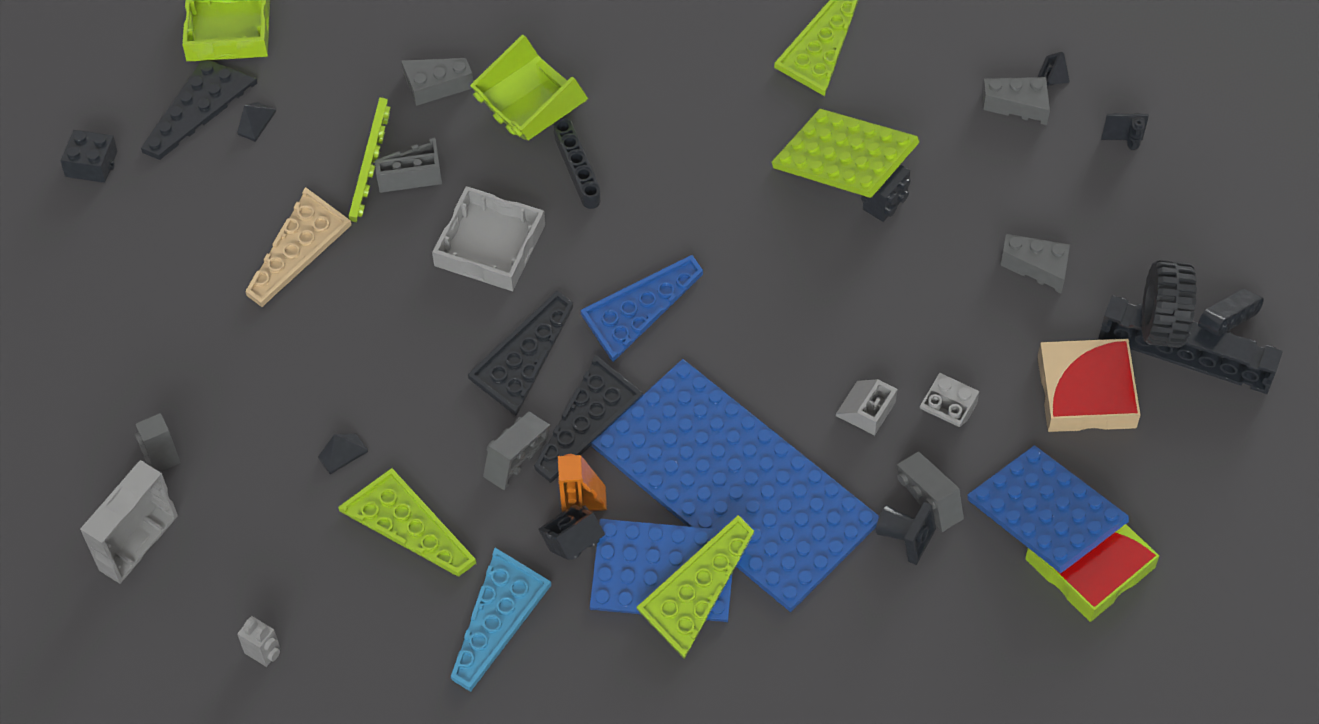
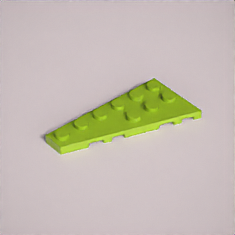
M829 0L777 59L774 68L825 96L859 0Z
M381 97L378 101L349 213V220L356 223L358 217L363 216L365 205H362L364 197H368L370 185H367L369 177H373L375 170L373 163L379 158L380 146L378 144H382L386 126L383 125H387L391 107L387 106L388 99Z
M393 468L338 507L339 511L458 577L476 564V559Z
M739 515L637 606V610L684 659L754 535V530Z

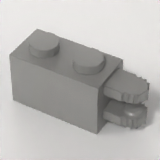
M251 616L237 635L244 653L267 667L271 661L273 662L277 659L281 648L274 629Z

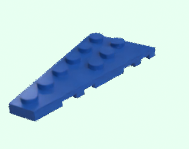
M690 255L580 310L581 316L612 362H614L703 275V269L693 255Z

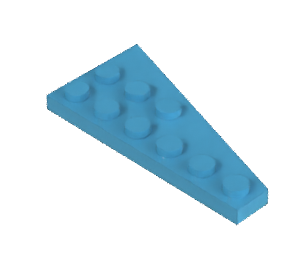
M494 548L490 566H488L484 584L481 586L469 628L466 630L461 651H459L451 674L452 681L470 692L551 587V581L497 548Z

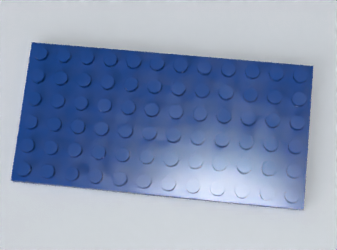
M684 359L676 364L592 442V447L687 527L722 530L739 515L754 530V535L736 567L789 612L794 610L876 528L879 515Z

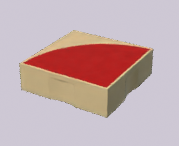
M1128 339L1040 343L1038 363L1041 383L1045 392L1044 407L1048 432L1080 431L1088 428L1105 430L1137 428L1140 409Z

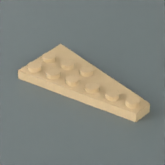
M306 187L302 192L303 195L300 201L296 202L293 213L286 220L273 242V248L265 256L262 267L256 272L246 289V295L261 307L351 226V220Z

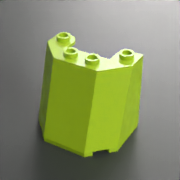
M521 35L470 85L475 92L473 96L480 103L484 102L494 113L493 117L500 124L504 122L507 125L505 128L513 136L516 134L524 140H530L588 99L576 79L571 77L567 81L541 59L525 35Z

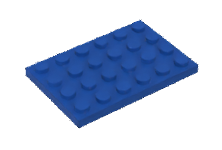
M1035 445L967 495L968 501L1059 573L1065 571L1129 522V516Z
M600 519L599 524L605 536L600 538V541L597 543L590 610L641 614L637 610V606L716 536L721 529ZM733 573L706 620L728 622Z

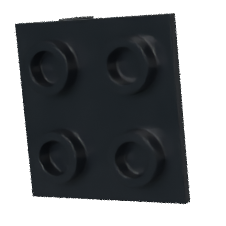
M1107 114L1101 140H1127L1130 150L1138 149L1140 140H1143L1149 114Z

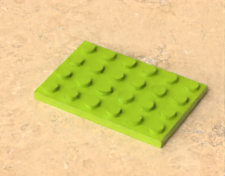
M819 109L771 163L774 169L871 198L919 144L918 136Z

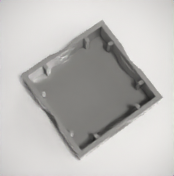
M466 186L454 209L451 221L444 228L432 252L434 266L513 291L545 227L544 211L518 202L506 201L493 194Z
M140 460L80 528L99 571L121 584L147 550L178 517L174 504L168 496V488L162 473Z

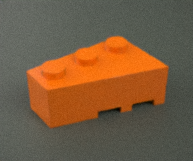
M574 454L558 456L562 512L574 504L580 507L585 505L589 511L607 510L606 486L581 455Z

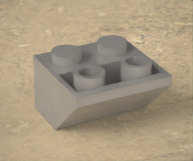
M939 373L921 403L920 409L961 427L968 421L974 411L980 391Z
M878 379L857 381L837 411L836 416L875 436L896 403L898 389Z

